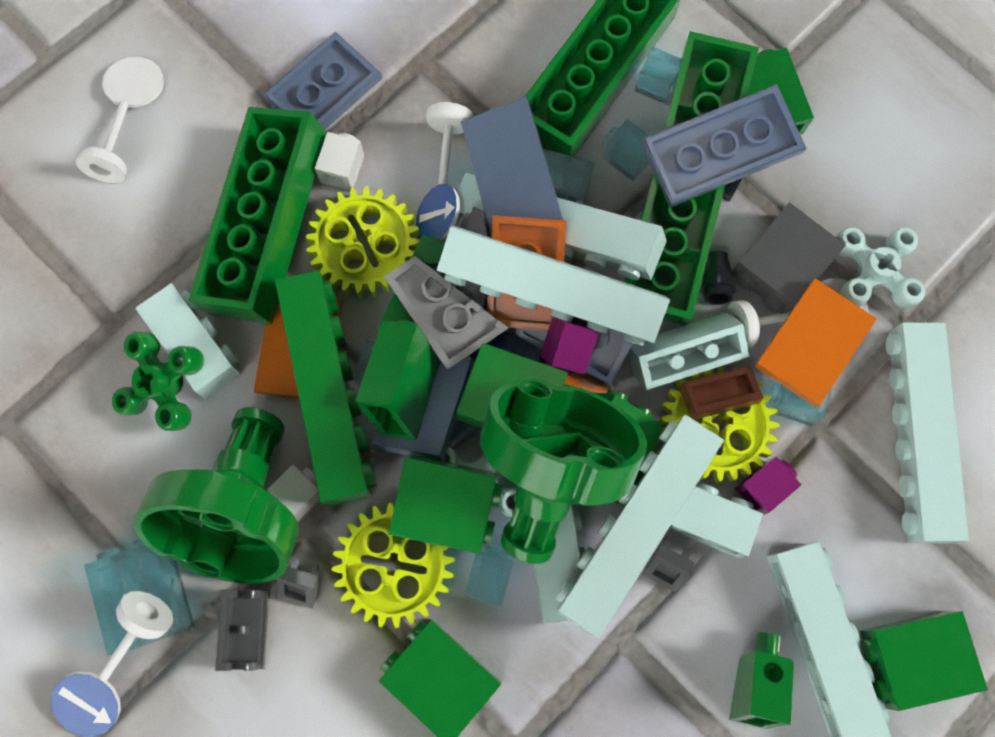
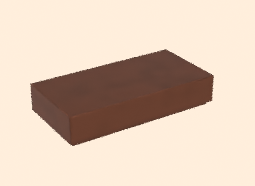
M751 366L682 382L679 387L689 416L693 420L759 404L764 399Z

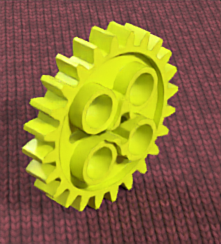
M365 186L362 195H357L356 190L352 187L350 189V197L345 198L340 191L337 192L339 202L334 204L326 199L325 203L328 210L325 212L316 209L315 212L320 222L309 221V226L314 233L307 234L306 239L308 244L313 246L308 247L306 251L309 257L314 258L310 262L313 269L320 270L324 281L330 278L329 281L332 283L333 290L342 284V291L345 296L351 292L352 288L356 289L358 298H362L365 289H369L372 296L376 297L377 287L380 286L387 293L390 292V286L384 276L410 260L414 253L413 250L416 249L419 240L415 239L419 236L418 226H412L415 223L414 215H405L407 213L405 203L396 206L397 200L394 194L385 200L383 189H379L375 196H371L368 186ZM369 216L380 218L375 224L363 223ZM350 217L356 219L365 241L369 243L371 252L379 264L378 267L374 268L371 265L364 247L358 241L356 232L349 222ZM344 230L348 232L347 236L343 239L337 240L332 238L337 231ZM390 244L395 246L391 253L382 254L378 252L383 245ZM354 259L364 261L362 266L357 269L347 268L349 262Z
M723 366L715 368L714 374L724 372ZM711 370L701 372L700 377L698 374L687 377V379L690 381L714 374L711 373ZM680 379L675 383L679 391L670 389L666 394L672 402H664L661 405V409L669 413V415L659 419V422L667 426L670 420L677 423L684 415L689 416L679 389L681 383L686 382L684 379ZM758 383L760 390L763 386L762 383ZM771 395L763 396L764 399L759 404L743 407L744 412L741 415L731 410L695 420L724 439L720 446L721 455L715 454L700 480L706 479L711 472L713 473L715 483L723 480L724 473L729 481L733 482L738 479V471L742 476L747 477L752 474L750 465L756 469L764 465L759 456L767 458L773 453L766 444L770 445L778 442V438L769 432L780 427L779 423L770 421L769 418L778 410L776 408H767L765 405L772 398ZM717 416L719 423L725 424V427L720 431L719 425L712 423V420ZM731 434L738 435L743 440L744 448L742 451L736 450L731 446L729 440Z
M388 503L386 514H382L377 506H373V518L369 519L363 513H360L361 526L356 527L353 524H347L352 535L350 538L339 536L338 540L346 547L344 551L333 552L334 556L342 559V564L332 567L331 570L336 573H342L343 578L338 580L334 587H346L348 591L340 600L342 602L352 599L355 601L350 611L352 614L365 609L364 622L367 623L374 615H378L379 627H384L388 617H392L394 627L400 628L402 616H406L408 622L413 625L416 620L415 612L419 611L424 617H429V611L426 606L429 602L440 607L441 603L435 595L438 591L449 593L450 590L442 582L443 579L454 578L453 573L445 570V565L454 563L455 558L444 556V552L449 550V547L425 542V555L419 560H411L407 556L406 548L413 540L388 535L394 510L393 504ZM377 533H386L389 538L388 548L384 552L374 553L370 547L371 538ZM394 555H398L400 562L426 567L427 572L426 574H419L398 569L395 571L394 576H390V569L384 566L363 563L361 558L363 556H370L390 561L394 558ZM377 570L381 576V584L376 590L372 592L367 591L363 587L362 578L367 571ZM408 576L414 577L419 584L418 593L410 599L404 598L399 592L400 581Z

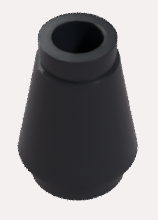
M716 250L708 253L700 292L704 296V301L709 304H727L732 301L733 294L736 292L728 253L725 251Z

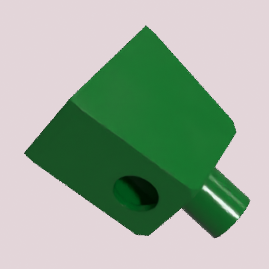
M757 632L755 651L740 656L729 720L764 729L791 725L794 662L790 658L779 656L781 638L779 635Z

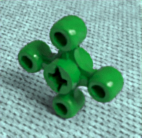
M133 332L129 334L124 341V351L129 358L136 360L140 366L133 372L132 387H122L113 394L112 406L114 410L120 415H138L147 408L148 400L152 399L158 405L155 420L161 429L165 431L185 429L191 422L192 413L190 408L186 404L179 402L175 396L182 389L183 375H194L203 368L204 356L202 352L193 346H178L169 353L168 362L163 363L157 357L160 351V342L155 335L148 332Z

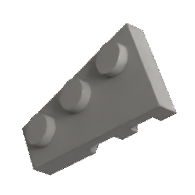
M416 256L384 276L414 322L419 325L427 341L447 370L479 349L482 343H488L508 329L506 325L490 315L480 305L451 285L450 282L444 280L441 275Z

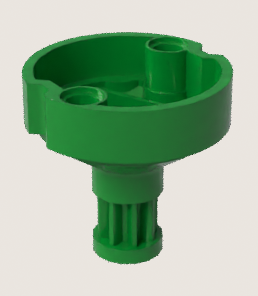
M527 379L513 381L499 387L492 394L480 433V446L489 463L501 475L517 485L514 495L516 505L511 521L504 527L501 535V545L511 557L521 562L542 564L549 561L556 547L555 535L560 520L565 518L571 504H582L585 506L603 505L615 502L629 493L646 453L647 440L639 424L627 412L611 401L583 388L573 385L567 387L555 386L546 380Z
M242 408L236 412L232 420L233 431L225 449L221 450L218 454L213 468L173 470L156 476L150 483L135 515L133 527L139 539L149 549L159 556L168 557L179 562L180 566L186 570L222 581L256 584L276 580L285 573L298 537L299 526L291 511L264 488L269 474V460L275 445L279 444L282 440L285 426L279 418L265 410Z

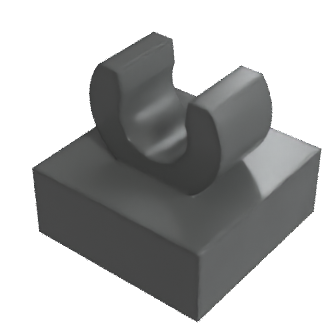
M666 540L663 545L660 544L647 562L642 575L677 592L690 576L695 562L689 560L690 553L686 549H684L681 555L670 550L671 541Z
M295 558L291 562L290 567H287L285 573L277 579V598L313 608L318 597L319 564H314L311 572L307 573L300 571V559Z

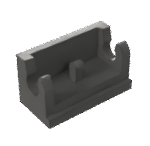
M222 590L215 671H255L265 668L270 591Z

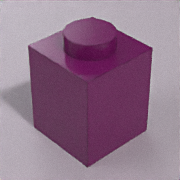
M553 316L540 356L551 367L568 372L567 376H570L572 371L585 374L599 332L586 327L587 323L573 319L572 322Z
M777 456L763 463L762 467L756 469L734 488L744 500L754 505L753 510L763 513V515L770 513L801 486V483L796 479L797 473L787 461L780 460Z

